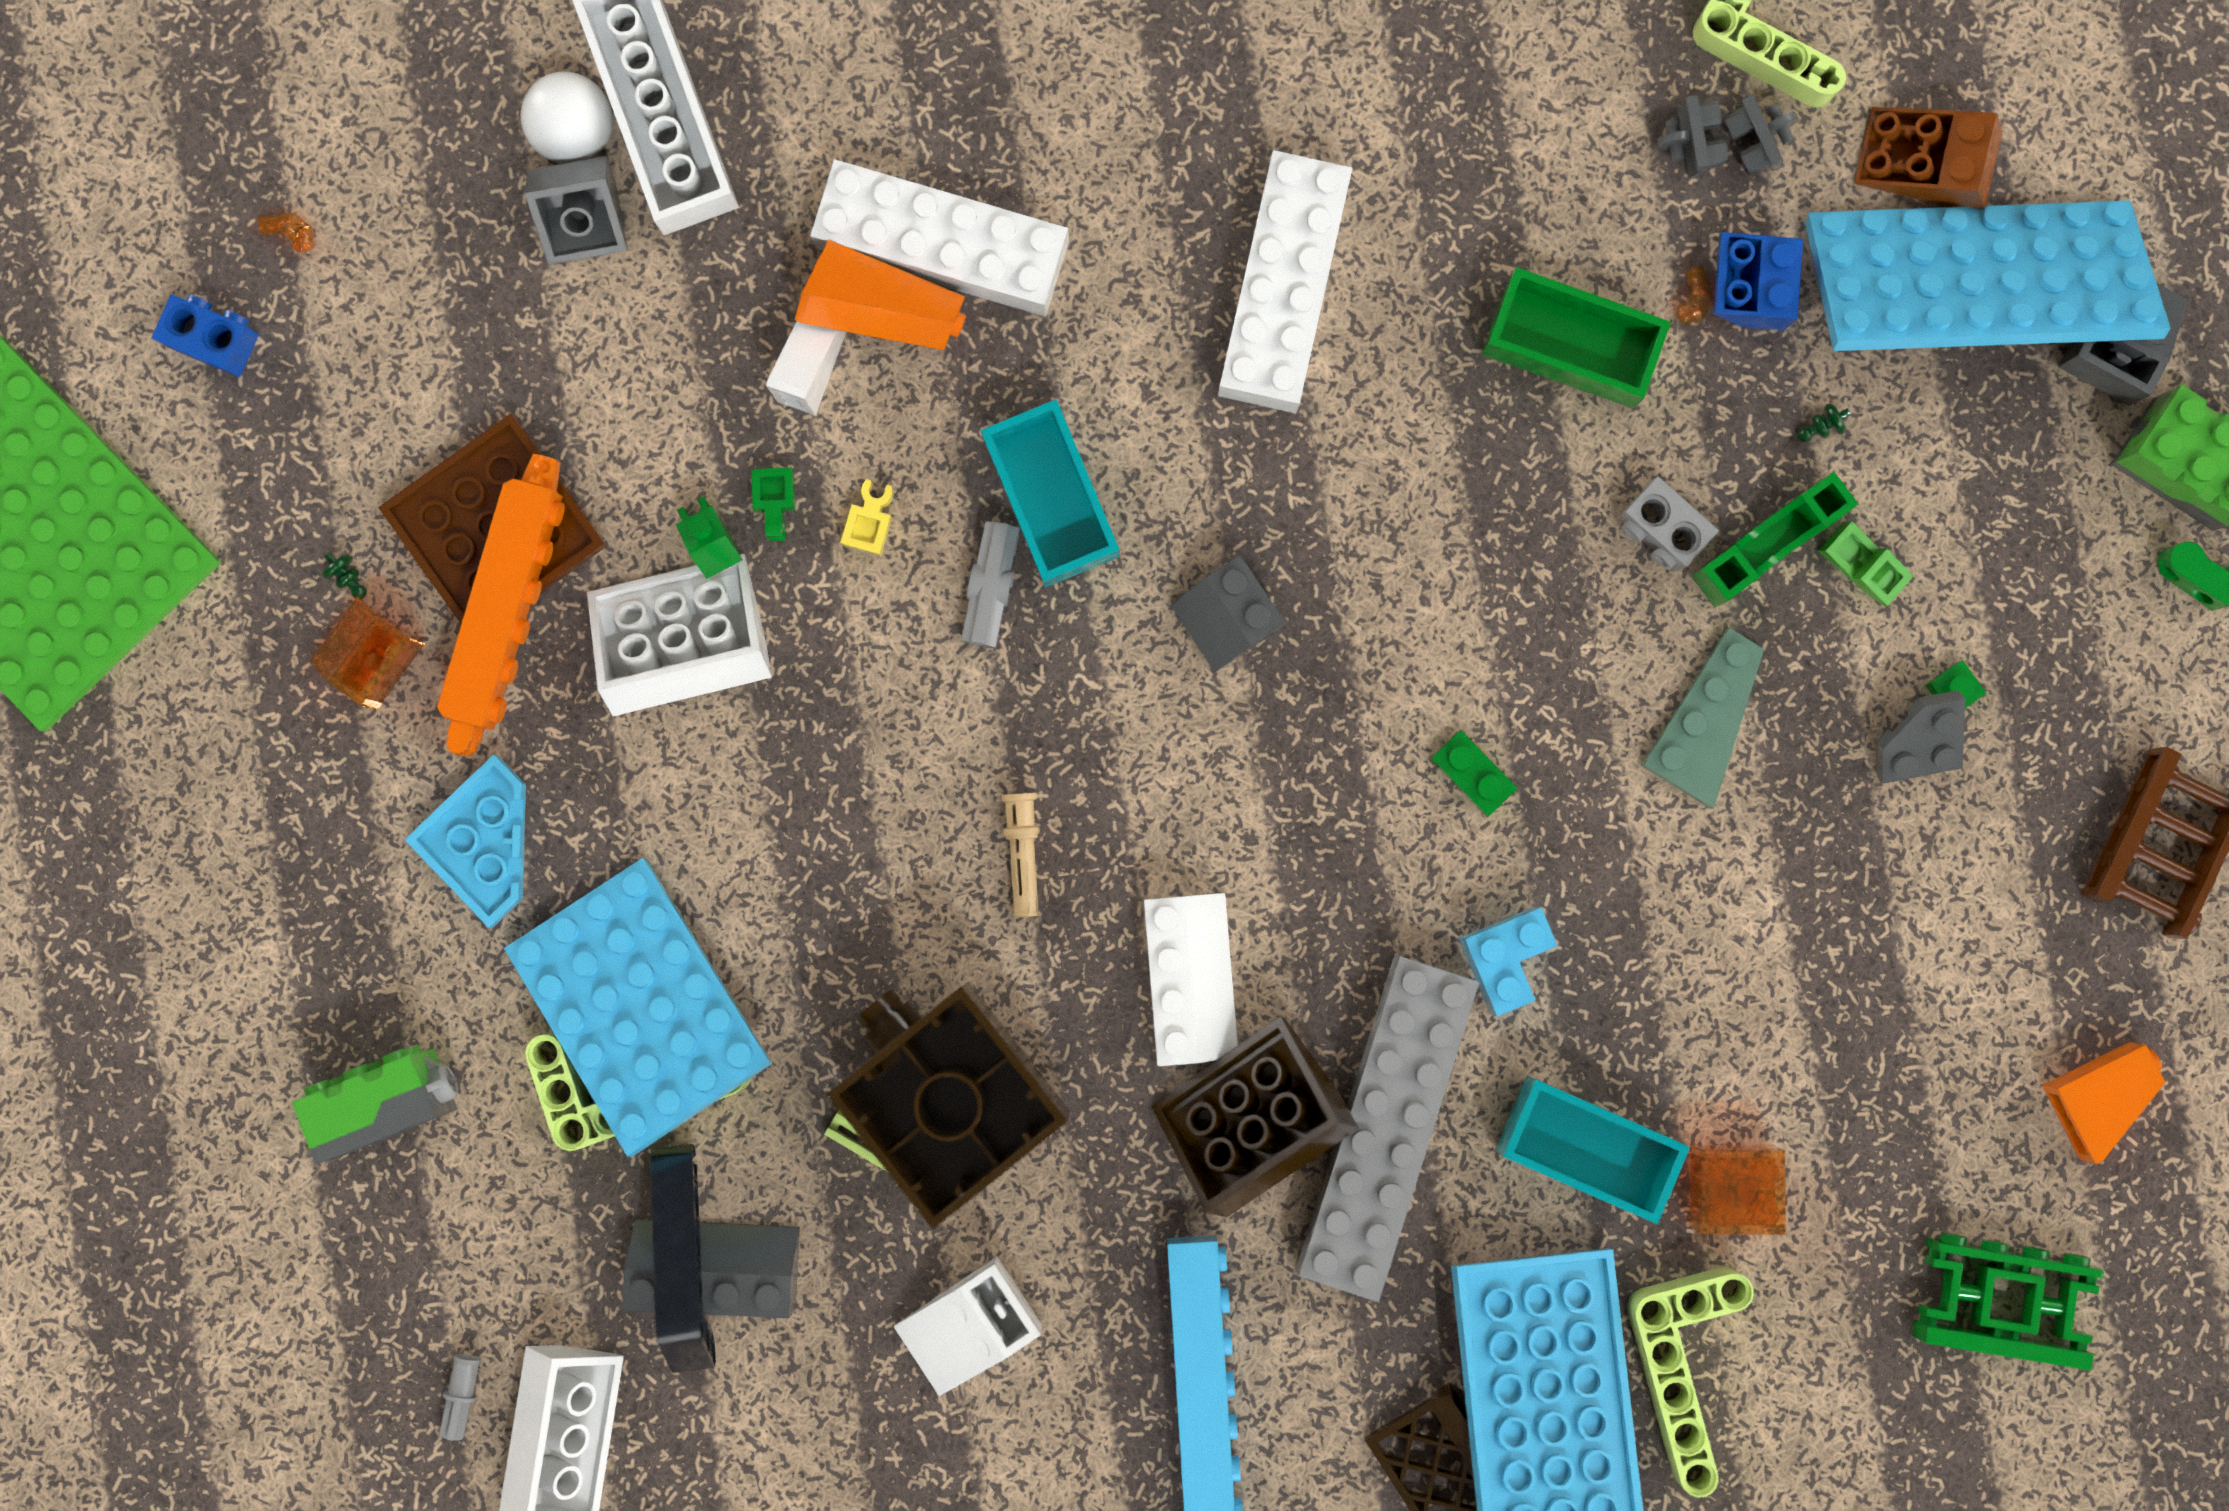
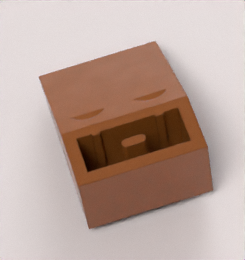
M1872 107L1854 184L1947 207L1985 209L2003 133L1998 114L1993 112Z

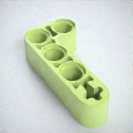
M1708 0L1693 29V38L1696 44L1705 51L1812 107H1822L1828 104L1844 86L1846 72L1840 63L1746 13L1745 11L1751 0ZM1708 21L1718 23L1723 32L1718 33L1710 29ZM1743 40L1752 41L1756 44L1758 51L1748 50ZM1779 59L1788 60L1793 66V71L1784 69L1779 63ZM1805 70H1807L1808 73L1805 75V77H1801L1800 75ZM1821 79L1825 82L1823 87L1819 85Z

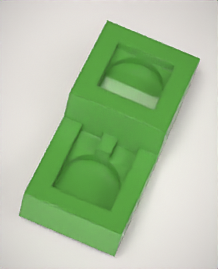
M1844 521L1818 550L1860 589L1883 606H1888L1914 577L1888 549L1878 548L1853 521Z

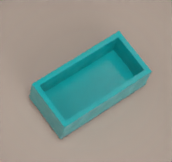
M1057 399L981 430L987 450L1045 588L1120 557V549Z
M1527 1075L1495 1151L1511 1161L1658 1225L1690 1147Z

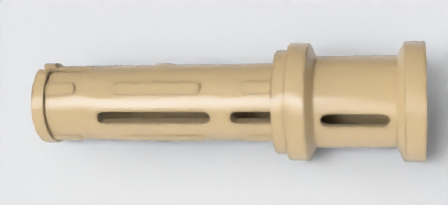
M1037 793L1000 795L1001 801L1005 803L1007 827L1003 829V836H1005V840L1010 842L1014 903L1013 917L1039 916L1034 838H1038L1040 833L1039 827L1035 826L1034 800L1038 799Z

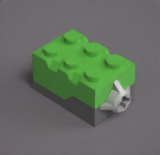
M2180 385L2153 398L2111 462V465L2214 531L2229 526V414L2217 413L2206 406V399L2184 385Z
M419 1045L409 1049L404 1048L381 1057L384 1065H382L381 1061L369 1065L364 1064L342 1073L343 1076L329 1081L324 1080L304 1088L305 1097L293 1101L292 1105L315 1165L344 1156L458 1110L454 1101L458 1093L456 1078L448 1066L440 1064L435 1049L421 1051Z

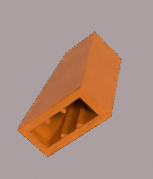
M2128 1042L2042 1085L2080 1160L2093 1164L2102 1162L2166 1083L2160 1072L2162 1069L2161 1061L2157 1054L2147 1045Z

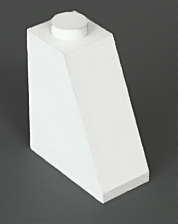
M796 322L766 384L778 403L816 416L844 340L845 331Z

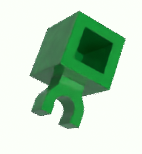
M703 496L697 499L701 508L693 516L689 515L684 506L677 510L682 521L675 525L689 555L706 579L743 561L728 528L713 506H710Z

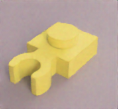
M866 479L861 488V494L865 500L864 506L851 505L840 543L842 546L881 556L892 521V516L882 513V510L891 503L894 491L892 486L887 485L882 497L873 498L871 496L873 482Z

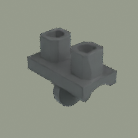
M1752 94L1742 99L1743 107L1735 110L1724 121L1733 141L1752 131H1755L1760 143L1740 152L1748 173H1756L1769 167L1774 172L1784 167V160L1774 141L1773 135H1779L1783 146L1793 142L1795 139L1790 127L1799 121L1796 112L1783 115L1778 103L1766 109L1772 120L1767 124L1754 95Z
M1698 95L1685 97V104L1677 108L1678 120H1668L1666 122L1667 134L1657 139L1658 150H1670L1672 162L1682 161L1685 156L1688 180L1701 178L1706 170L1719 167L1728 160V151L1724 139L1706 142L1704 130L1716 129L1720 126L1722 117L1720 105L1718 102L1699 103Z

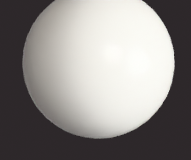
M555 72L537 80L526 93L521 106V125L528 142L541 156L552 162L565 164L592 159L603 150L612 133L613 114L606 95L592 80L573 72Z

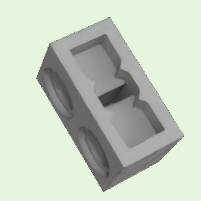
M1659 476L1649 482L1618 516V519L1623 523L1621 529L1630 539L1637 543L1641 541L1646 543L1654 551L1652 557L1660 566L1667 570L1673 568L1677 572L1687 567L1719 532L1712 523ZM1642 505H1651L1656 509L1658 513L1656 523H1649L1642 517ZM1673 532H1681L1687 537L1688 548L1686 551L1679 550L1673 545Z

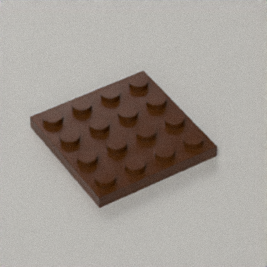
M512 413L378 507L460 624L463 621L502 486L513 478L517 480L522 479L533 453L543 455ZM560 478L558 479L557 493L563 496L562 503L565 505V510L560 525L558 527L554 526L550 542L553 543L551 559L546 566H542L538 579L542 584L541 593L608 546Z

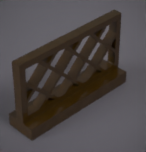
M1450 1383L1436 1390L1435 1395L1365 1437L1367 1445L1410 1511H1422L1416 1500L1424 1502L1423 1511H1428L1429 1504L1453 1509V1511H1477L1476 1506L1461 1503L1465 1483L1474 1485V1477L1467 1475L1468 1467L1473 1472L1467 1411ZM1433 1410L1441 1422L1439 1438L1415 1432L1417 1419ZM1411 1423L1410 1431L1401 1429ZM1445 1431L1448 1433L1452 1441L1444 1439ZM1390 1435L1407 1438L1404 1459L1386 1455L1378 1442ZM1413 1440L1437 1446L1432 1466L1409 1460ZM1442 1447L1461 1453L1464 1458L1461 1473L1438 1467ZM1393 1465L1402 1467L1400 1475ZM1407 1468L1430 1474L1426 1494L1411 1491L1404 1483ZM1436 1476L1459 1481L1455 1501L1432 1495Z

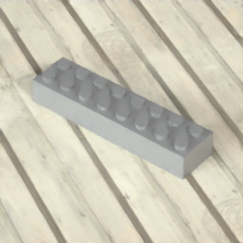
M1394 955L1347 1104L1359 1129L1334 1145L1295 1268L1299 1277L1372 1301H1380L1480 982Z

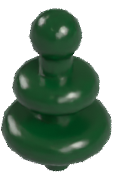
M1832 403L1826 404L1824 407L1826 417L1823 418L1819 414L1812 417L1813 425L1808 428H1801L1797 432V438L1801 442H1808L1814 435L1819 434L1821 438L1825 439L1830 435V428H1833L1839 435L1844 434L1846 426L1843 419L1851 415L1849 409L1846 408L1838 412Z
M331 552L325 555L324 558L330 565L323 570V577L330 579L337 575L339 577L336 580L338 588L341 589L347 586L355 599L365 598L367 594L366 588L363 585H359L356 581L359 577V571L355 568L347 569V566L352 562V556L344 554L336 559Z

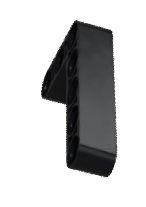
M694 1144L653 1148L650 1153L655 1327L658 1346L672 1373L710 1369L716 1366L714 1335L703 1310L697 1164H693V1158L696 1156Z

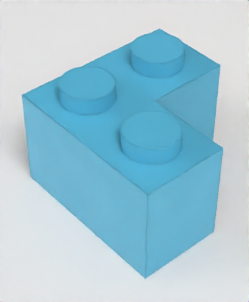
M1532 907L1458 938L1475 980L1480 982L1478 987L1487 1009L1494 1016H1500L1536 1001L1520 962L1558 946L1545 914L1540 907Z

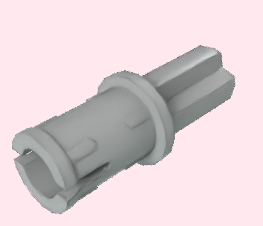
M455 1354L449 1388L443 1392V1398L446 1399L439 1431L441 1438L457 1441L462 1440L465 1435L470 1406L477 1398L473 1392L478 1366L481 1362V1358L478 1356Z

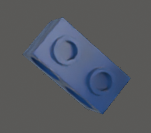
M170 294L151 339L167 348L240 378L259 336L257 332L247 327L249 319L227 309L223 316L210 311L213 306L211 303L191 294L188 295L186 300ZM195 318L193 328L189 332L184 333L185 323L189 319ZM232 333L230 344L221 349L220 343L222 338L226 334Z

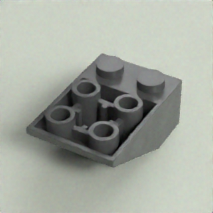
M2157 283L2171 328L2165 339L2071 342L2058 368L2129 406L2151 396L2170 361L2188 299Z

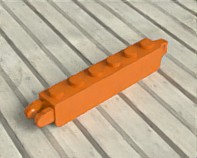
M533 453L522 479L517 480L513 478L503 484L437 705L442 717L451 719L447 733V743L445 744L450 753H454V755H466L467 757L474 755V752H477L479 748L478 744H481L485 729L494 731L496 723H501L506 712L507 701L503 698L507 684H512L516 677L518 661L515 660L519 644H524L530 630V622L527 620L531 605H535L539 599L542 584L538 579L542 566H546L551 559L553 552V543L550 542L554 526L558 527L560 525L565 510V505L562 503L563 496L557 493L561 463L551 457Z

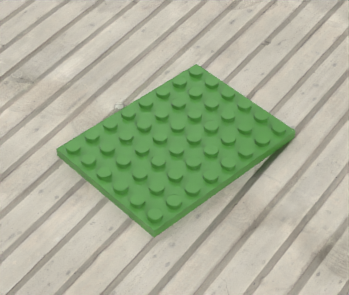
M0 335V690L39 731L47 732L222 562L7 340Z

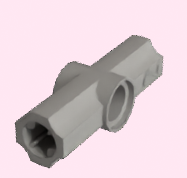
M985 521L977 564H973L969 579L967 599L970 600L964 621L962 642L987 648L997 647L1004 607H1007L1011 596L1009 589L1013 586L1014 571H1012L1020 537V528L1000 522Z

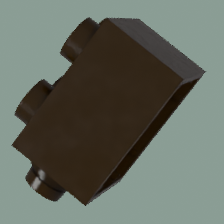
M969 982L959 987L923 1017L910 1001L902 1004L901 998L893 989H890L856 1016L863 1029L866 1028L868 1031L863 1038L876 1054L827 1093V1096L933 1230L1066 1124L1071 1112Z

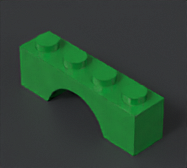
M1832 472L1818 480L1690 576L1715 608L1728 602L1759 579L1773 565L1858 506L1859 503L1837 474Z

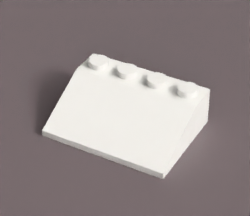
M740 554L743 561L706 579L698 566L695 565L587 592L597 687L612 716L772 678L767 645L745 554Z

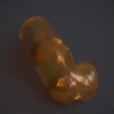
M284 213L260 215L258 217V227L262 236L284 234L288 239L292 240V248L297 252H307L314 248L315 241L312 236L315 233L313 228L299 215Z
M1704 266L1695 267L1685 272L1691 295L1686 304H1681L1676 309L1677 318L1682 325L1687 326L1692 322L1697 324L1704 320L1713 303V293Z

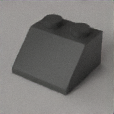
M607 156L528 170L525 196L549 265L628 251L618 190Z
M1241 555L1204 578L1170 605L1214 672H1217L1281 630L1286 624Z

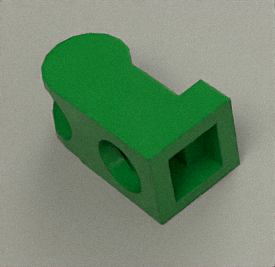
M2182 542L2166 548L2160 553L2157 559V567L2165 579L2212 611L2229 605V566L2222 568L2207 558L2204 549L2194 542Z

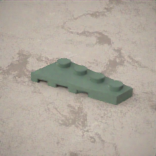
M1726 629L1641 766L1709 809H1714L1764 649L1733 629Z

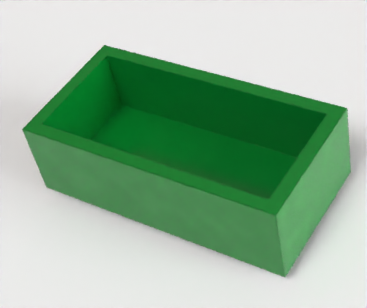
M1516 267L1507 280L1481 355L1634 409L1645 398L1671 322Z

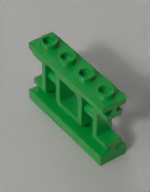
M1941 1232L1940 1239L1926 1237L1925 1246L1930 1247L1929 1255L1925 1256V1263L1933 1267L1943 1268L1944 1276L1939 1307L1918 1305L1920 1320L1914 1319L1913 1337L1926 1344L2092 1371L2094 1354L2088 1352L2087 1348L2088 1344H2092L2093 1336L2083 1331L2073 1330L2078 1291L2099 1294L2100 1286L2096 1285L2097 1278L2103 1279L2104 1276L2103 1269L2090 1265L2091 1258L2064 1253L2063 1260L2049 1258L2050 1251L2030 1246H2023L2022 1253L2008 1251V1244L1982 1239L1981 1246L1966 1244L1967 1237ZM1950 1253L1997 1261V1265L1992 1266L1979 1263L1976 1285L1961 1283L1963 1263L1955 1259L1946 1258V1255ZM2029 1267L2077 1274L2079 1278L2076 1280L2060 1277L2058 1299L2044 1297L2046 1277L2038 1273L2029 1272ZM1995 1277L2026 1282L2021 1321L1990 1316ZM1958 1299L1973 1302L1971 1321L1980 1326L1988 1327L1987 1331L1940 1324L1937 1323V1319L1955 1321ZM2041 1313L2055 1315L2053 1335L2063 1340H2069L2070 1343L2066 1345L2019 1336L2020 1332L2038 1335Z

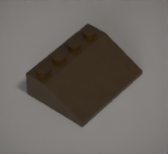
M1282 1016L1151 1106L1204 1212L1224 1217L1230 1216L1359 1129L1338 1090Z

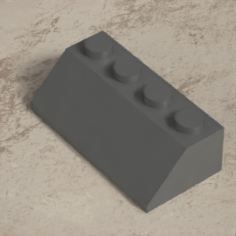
M636 1219L624 1266L622 1311L655 1312L652 1220ZM700 1222L703 1310L705 1315L790 1318L796 1310L800 1227Z

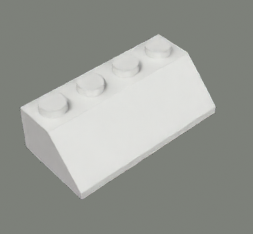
M1225 893L1144 899L1157 1066L1194 1064L1218 1060L1238 1046Z
M562 1345L526 1346L499 1511H599L623 1355Z

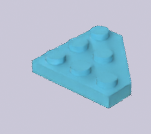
M495 754L405 839L488 928H493L523 899L526 784L499 755Z

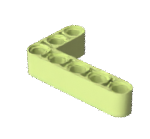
M554 1032L533 1038L526 1048V1060L555 1144L563 1150L573 1151L615 1137L596 1103H590L582 1079ZM545 1041L553 1043L557 1049V1057L553 1063L547 1062L541 1054V1048ZM750 1078L749 1080H747L746 1082H744L743 1084H741L740 1086H738L737 1088H735L734 1090H732L720 1099L734 1095L739 1091L745 1089L751 1082L752 1078ZM558 1080L564 1081L570 1088V1097L566 1102L559 1100L554 1093V1087ZM571 1119L577 1120L583 1127L584 1133L580 1141L571 1138L567 1132V1126Z
M1720 1267L1641 1288L1629 1297L1627 1303L1628 1315L1672 1474L1687 1493L1697 1498L1712 1494L1718 1484V1472L1678 1327L1738 1312L1749 1306L1754 1296L1751 1282L1744 1275L1728 1267ZM1730 1279H1736V1293L1729 1298H1723L1722 1287L1725 1282ZM1690 1290H1696L1698 1294L1696 1304L1689 1309H1683L1681 1303L1683 1295ZM1657 1301L1658 1311L1656 1315L1650 1319H1642L1641 1310L1645 1303ZM1660 1342H1668V1354L1660 1360L1653 1359L1652 1352L1654 1347ZM1671 1383H1679L1680 1392L1678 1396L1672 1400H1664L1665 1388ZM1683 1424H1691L1690 1435L1684 1440H1675L1677 1428ZM1694 1465H1702L1703 1471L1701 1476L1695 1481H1686L1687 1471Z

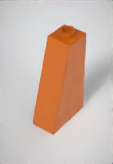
M828 239L802 291L794 320L808 325L945 350L950 336L959 337L967 315L960 313L965 296Z

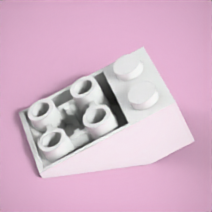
M996 1256L894 1325V1328L937 1394L941 1396L1005 1360L1039 1337L1043 1325Z

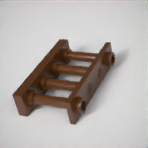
M2169 747L2149 749L2081 895L2095 902H2113L2114 898L2118 896L2168 920L2169 922L2163 932L2164 936L2174 939H2188L2189 935L2193 934L2201 923L2202 914L2200 912L2229 852V794L2226 795L2179 772L2177 764L2182 754ZM2172 786L2221 810L2211 832L2162 809L2160 800L2165 789ZM2155 823L2202 846L2203 849L2194 868L2192 869L2145 846L2142 838L2148 825ZM2138 860L2185 883L2186 886L2177 905L2175 906L2127 882L2125 874L2131 862Z

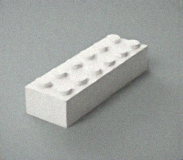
M573 0L652 217L663 235L739 208L663 1Z
M1273 150L1218 396L1287 412H1297L1352 167Z
M836 159L833 161L810 235L818 250L823 251L829 239L934 284L1045 317L1069 243V232L1066 227Z

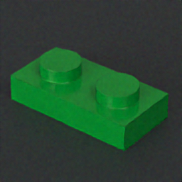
M1459 730L1430 758L1486 817H1489L1518 789L1462 730Z

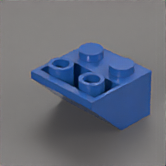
M1721 232L1719 235L1714 315L1740 327L1784 331L1798 319L1803 239Z

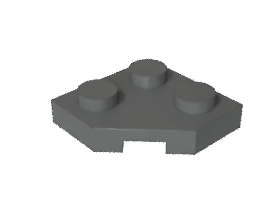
M1959 691L1918 698L1906 710L1909 714L1894 731L1888 729L1877 740L1876 772L1883 784L1962 769L1965 697Z

